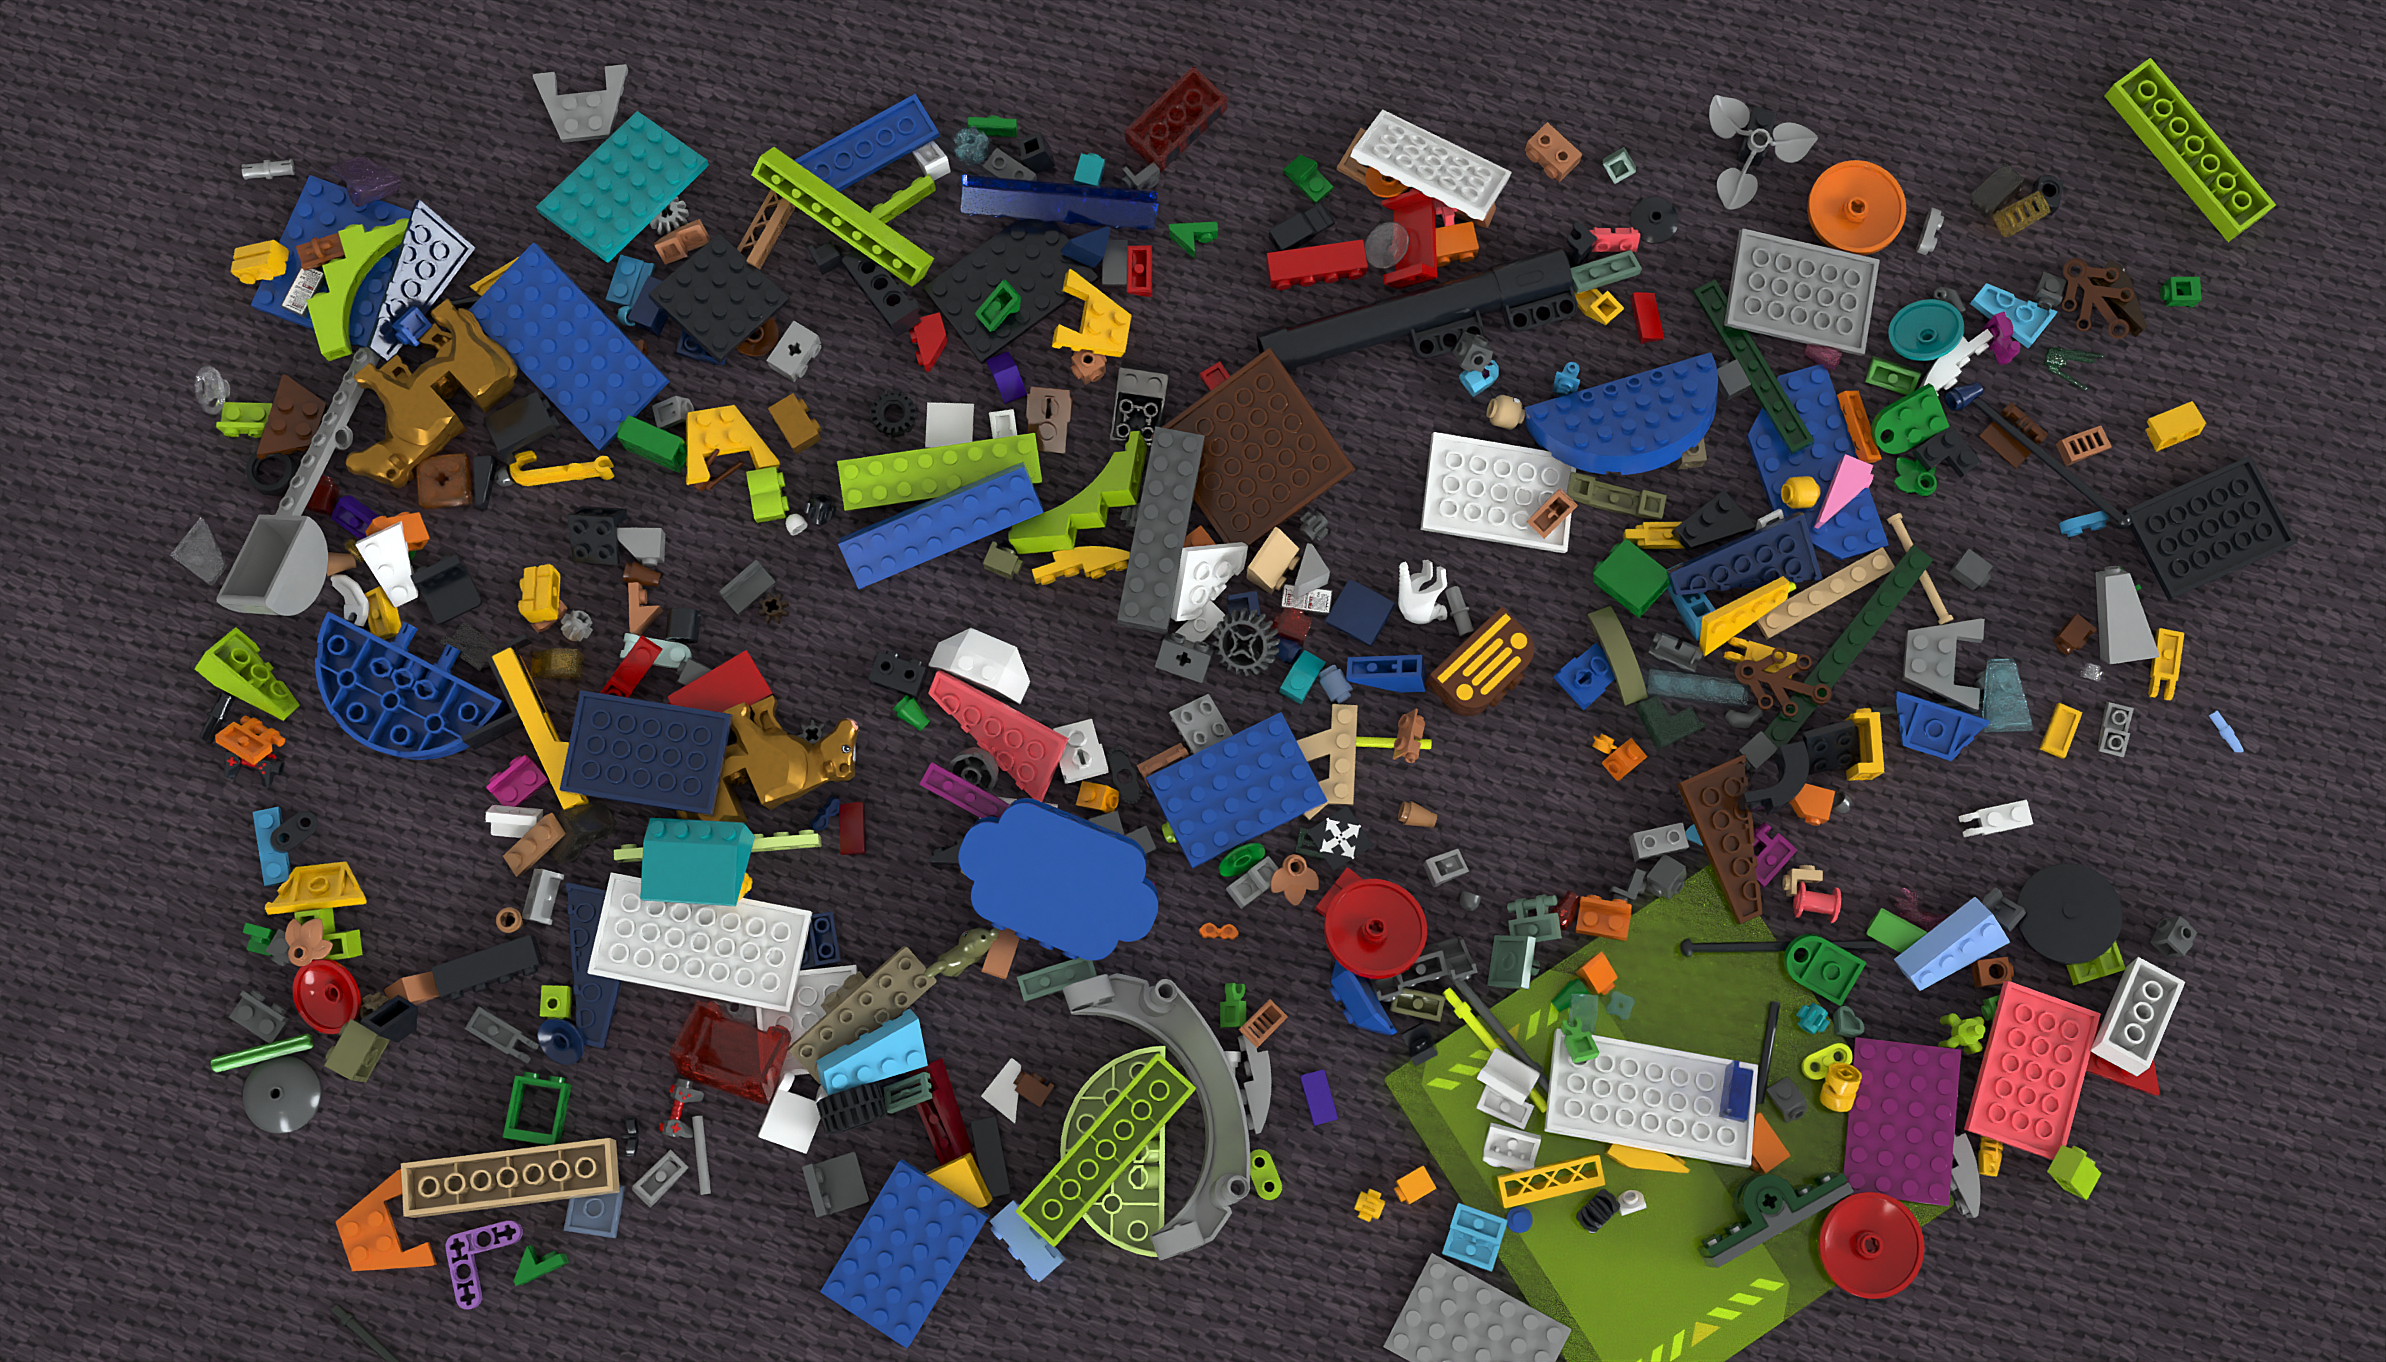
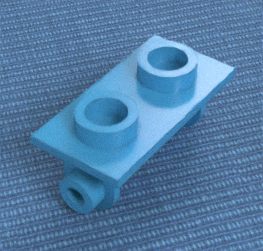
M1569 362L1565 365L1562 373L1556 372L1552 391L1556 392L1557 396L1561 397L1578 391L1580 380L1576 378L1579 373L1577 363Z

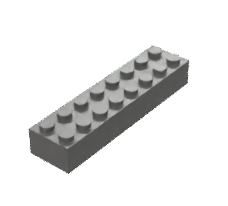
M1155 426L1117 618L1119 626L1167 635L1181 554L1185 544L1204 447V435Z

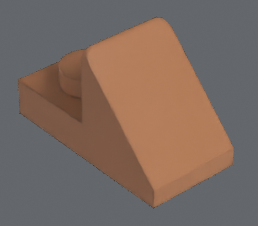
M638 582L628 583L630 633L640 636L663 610L660 606H643V604H647L646 589H643Z

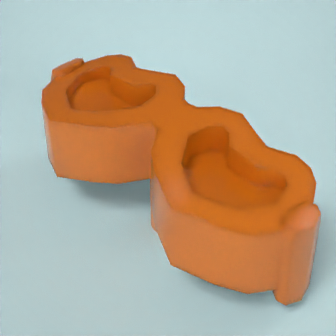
M1207 923L1199 929V934L1203 938L1215 939L1219 936L1223 940H1234L1239 934L1236 927L1231 924L1217 929L1214 924Z

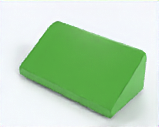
M1872 356L1865 382L1908 395L1915 391L1921 373L1917 369Z
M1881 908L1870 921L1866 934L1903 953L1925 936L1927 932Z

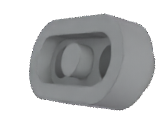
M1930 208L1916 248L1917 253L1927 255L1928 251L1933 252L1937 243V238L1934 237L1935 232L1940 230L1944 220V216H1941V210Z

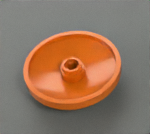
M1850 160L1833 165L1819 176L1810 191L1807 212L1812 229L1828 247L1863 256L1882 250L1895 239L1905 221L1906 200L1899 183L1888 171L1870 162Z

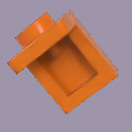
M1630 738L1610 754L1602 764L1615 780L1619 781L1648 756Z

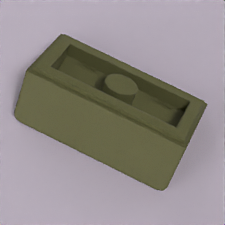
M1402 987L1403 994L1397 995V998L1391 1001L1389 1011L1440 1022L1445 996Z

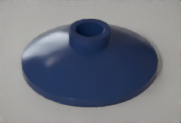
M550 1018L540 1025L537 1035L538 1042L543 1052L551 1060L559 1064L570 1065L576 1063L582 1057L584 1042L579 1031L571 1023L559 1018Z

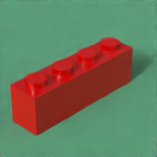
M1363 239L1267 253L1266 256L1270 288H1276L1277 290H1286L1291 285L1298 284L1302 287H1308L1319 281L1334 283L1340 278L1347 277L1349 280H1357L1366 275L1368 268Z

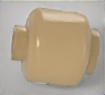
M1498 395L1489 402L1487 417L1490 418L1492 425L1511 430L1518 423L1521 424L1523 422L1525 410L1522 409V403L1519 399Z

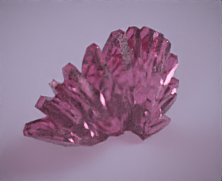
M1903 887L1900 888L1908 899L1896 897L1895 900L1900 903H1895L1894 906L1905 910L1904 912L1896 913V916L1905 918L1904 920L1924 931L1926 930L1927 933L1949 917L1948 914H1934L1917 910L1918 893Z

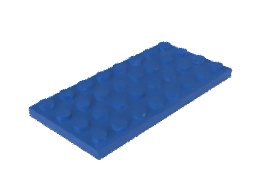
M534 242L468 310L474 315L481 329L491 339L506 349L516 365L599 451H603L618 436L617 429L621 421H625L628 415L635 418L670 382L541 247Z

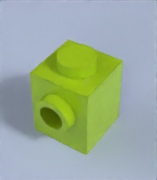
M542 985L540 1017L547 1018V1020L550 1018L571 1019L573 988L569 986Z

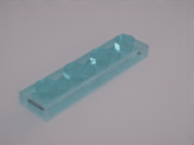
M1649 669L1646 691L1647 695L1746 707L1749 685L1741 684L1735 679Z

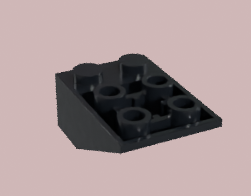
M1121 363L1110 440L1128 442L1131 431H1140L1145 443L1152 446L1153 439L1151 435L1155 431V426L1162 428L1170 369Z

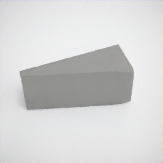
M669 1150L632 1186V1191L651 1207L689 1167L672 1150Z

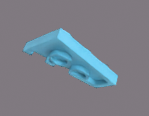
M1987 283L1970 303L1989 319L1997 313L2005 312L2006 317L2013 324L2012 337L2026 348H2029L2057 314L2055 310L2049 309L2047 311L2037 307L2035 302L2030 300L2028 302L2015 298L2014 294Z

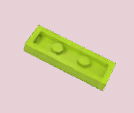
M929 174L924 178H917L906 190L897 191L889 201L873 207L870 214L886 224L936 191L933 179Z

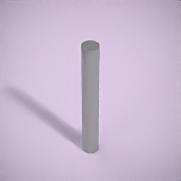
M703 1116L692 1117L700 1194L705 1195L711 1194Z

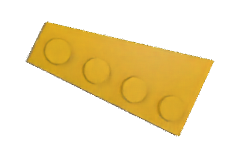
M1782 576L1703 616L1699 650L1703 652L1704 656L1708 655L1783 603L1788 598L1790 582Z

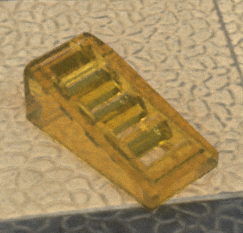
M2037 191L1999 211L1992 217L2001 235L2009 237L2049 214L2051 210L2041 191ZM2034 200L2040 210L2038 213H2036L2031 203ZM2024 206H2026L2030 214V217L2028 218L2022 208ZM2015 211L2021 220L2019 223L2013 214ZM2005 217L2008 218L2009 222H2010L2011 225H2012L2011 227L2009 226V224H2008V222H2007V220H2006Z

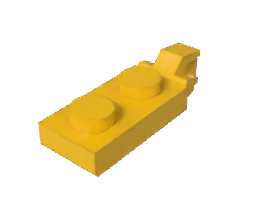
M1643 522L1642 525H1636V529H1625L1623 541L1628 539L1634 545L1637 544L1638 548L1643 549L1684 548L1671 533L1682 522Z

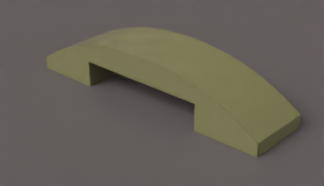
M1575 472L1570 473L1566 493L1571 499L1595 508L1661 520L1663 517L1667 495L1647 490L1639 492L1595 481V477Z
M1608 606L1587 614L1595 637L1599 638L1616 679L1615 685L1623 705L1627 706L1648 698L1636 657L1612 607Z

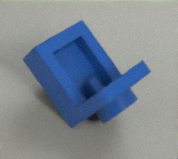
M412 306L392 325L397 331L395 334L397 339L404 345L409 344L414 347L419 345L417 339L432 326L415 306Z

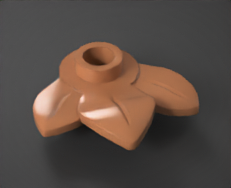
M1293 854L1287 856L1282 863V868L1273 873L1270 887L1273 893L1283 891L1286 899L1296 906L1304 898L1306 889H1319V879L1316 872L1307 867L1303 857ZM1292 863L1297 866L1296 872H1293L1290 868Z
M296 919L290 921L285 932V939L290 946L288 957L292 964L306 966L313 959H323L330 953L333 943L322 939V919H312L303 925ZM302 949L303 955L299 958L298 950Z

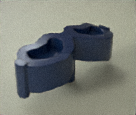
M834 795L829 797L823 809H818L819 813L815 819L810 821L809 827L815 831L827 828L829 816L839 813V799Z

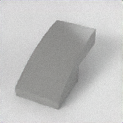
M1267 856L1246 874L1229 885L1226 890L1242 909L1270 888L1272 875L1279 868Z

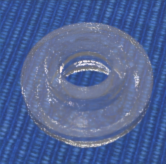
M2086 663L2085 667H2079V670H2081L2080 677L2100 681L2101 676L2105 675V672L2100 671L2101 666Z

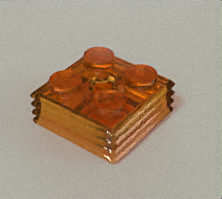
M464 453L427 457L416 465L419 505L424 510L472 504L469 458ZM443 477H446L449 481H445V485L442 486L439 482Z

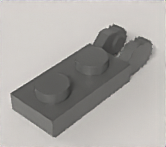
M479 1006L464 1028L508 1055L511 1054L525 1063H529L531 1058L524 1052L514 1049L518 1041L520 1040L528 1047L536 1050L540 1045L523 1035L522 1031Z

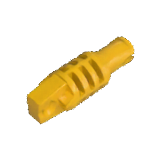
M1980 1135L1981 1143H1979L1980 1150L1978 1152L1979 1174L1991 1177L1997 1176L2002 1159V1143Z

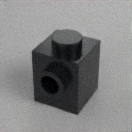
M1041 132L1018 141L1021 151L1019 157L1023 166L1028 167L1035 174L1055 166L1051 147Z

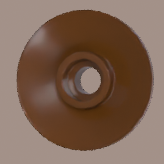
M770 318L752 334L757 335L758 339L753 340L749 337L736 350L752 357L763 356L772 351L779 338L778 326L773 318Z

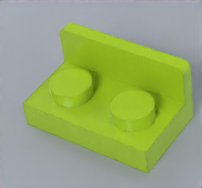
M223 402L221 422H216V428L229 437H239V434H248L251 437L262 438L273 404Z

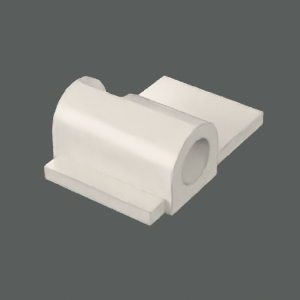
M1092 719L1053 729L1069 738L1059 761L1065 784L1109 773L1102 744L1098 743Z

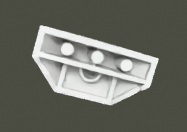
M972 628L939 642L928 665L1017 704H1021L1030 684L1017 647Z

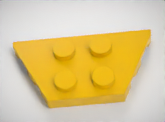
M337 862L295 867L288 880L277 890L279 894L273 903L267 902L265 910L268 915L366 904L367 900L348 863Z

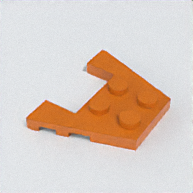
M401 1169L397 1170L336 1221L352 1271L437 1265L430 1242L404 1252L401 1247L386 1201L402 1195Z

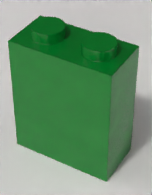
M630 415L619 424L617 437L627 451L675 472H681L687 456V445L682 438Z
M1625 539L1621 544L1617 543L1614 545L1609 553L1610 556L1605 561L1601 560L1594 567L1593 581L1603 591L1640 618L1670 586V581L1663 566L1628 539Z

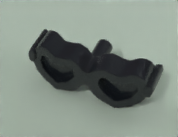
M625 1116L628 1134H621V1140L628 1139L624 1157H635L639 1144L638 1123L635 1116Z

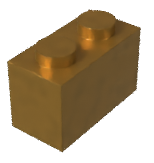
M794 393L768 408L771 416L796 455L821 440L819 432L822 429L815 418L809 419L806 414L809 411L807 405L802 398L797 400Z

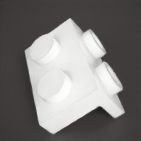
M1490 1123L1483 1147L1482 1160L1493 1167L1504 1166L1511 1168L1515 1172L1534 1168L1541 1136Z

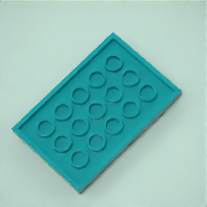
M637 111L541 201L536 208L538 213L608 263L698 177L709 164L707 159Z

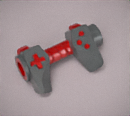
M678 1078L677 1083L671 1085L669 1090L671 1093L670 1097L675 1100L670 1118L664 1119L663 1123H660L659 1130L661 1134L677 1138L679 1136L693 1137V1129L680 1121L684 1103L702 1101L704 1097L703 1092L692 1089V1081Z

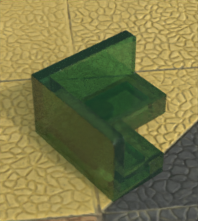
M1658 695L1646 701H1640L1634 707L1656 751L1681 741L1706 727L1705 722H1699L1692 707L1669 717Z

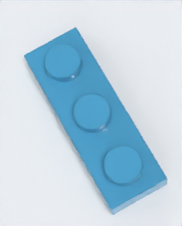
M274 807L253 812L264 886L270 887L283 884L291 874L288 853L276 852L270 845L272 832L283 824L281 808ZM285 835L279 836V840L283 843H286Z

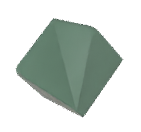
M1625 147L1603 159V166L1614 184L1636 172V166Z

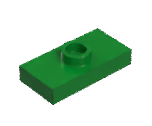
M993 115L986 118L968 117L969 134L973 136L1016 137L1018 133L1017 119H1004Z

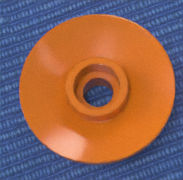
M1371 166L1366 172V185L1377 196L1394 197L1402 194L1409 188V186L1402 184L1401 181L1391 176H1385Z

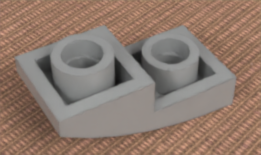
M2106 702L2098 751L2124 757L2130 736L2128 729L2134 708Z

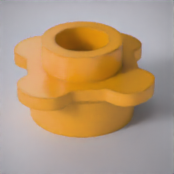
M1602 733L1599 737L1593 736L1595 741L1592 746L1609 755L1613 749H1617L1616 745L1613 744L1614 739Z

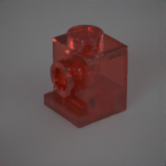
M321 475L305 509L328 516L332 515L340 490L333 483L334 480L332 478Z

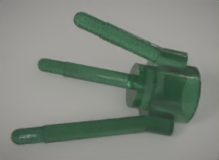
M2050 346L2043 365L2049 366L2048 372L2054 373L2076 387L2087 391V386L2059 370V367L2064 368L2067 360L2092 364L2095 362L2092 358H2103V354Z

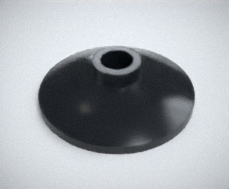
M1649 197L1638 202L1630 216L1631 227L1634 230H1638L1640 239L1653 244L1669 240L1675 234L1679 222L1677 211L1673 205L1665 199L1658 197ZM1657 214L1660 220H1654L1652 215Z

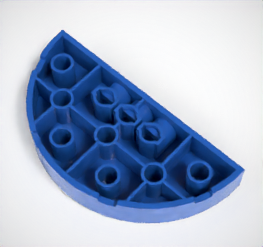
M1710 352L1525 407V427L1541 448L1544 447L1552 453V457L1564 464L1587 472L1606 474V471L1621 472V475H1629L1666 466L1681 458L1682 453L1690 447L1694 448L1703 439L1713 422L1718 393V371L1715 360Z

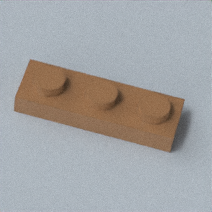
M547 814L503 857L516 877L523 875L566 833L554 814Z

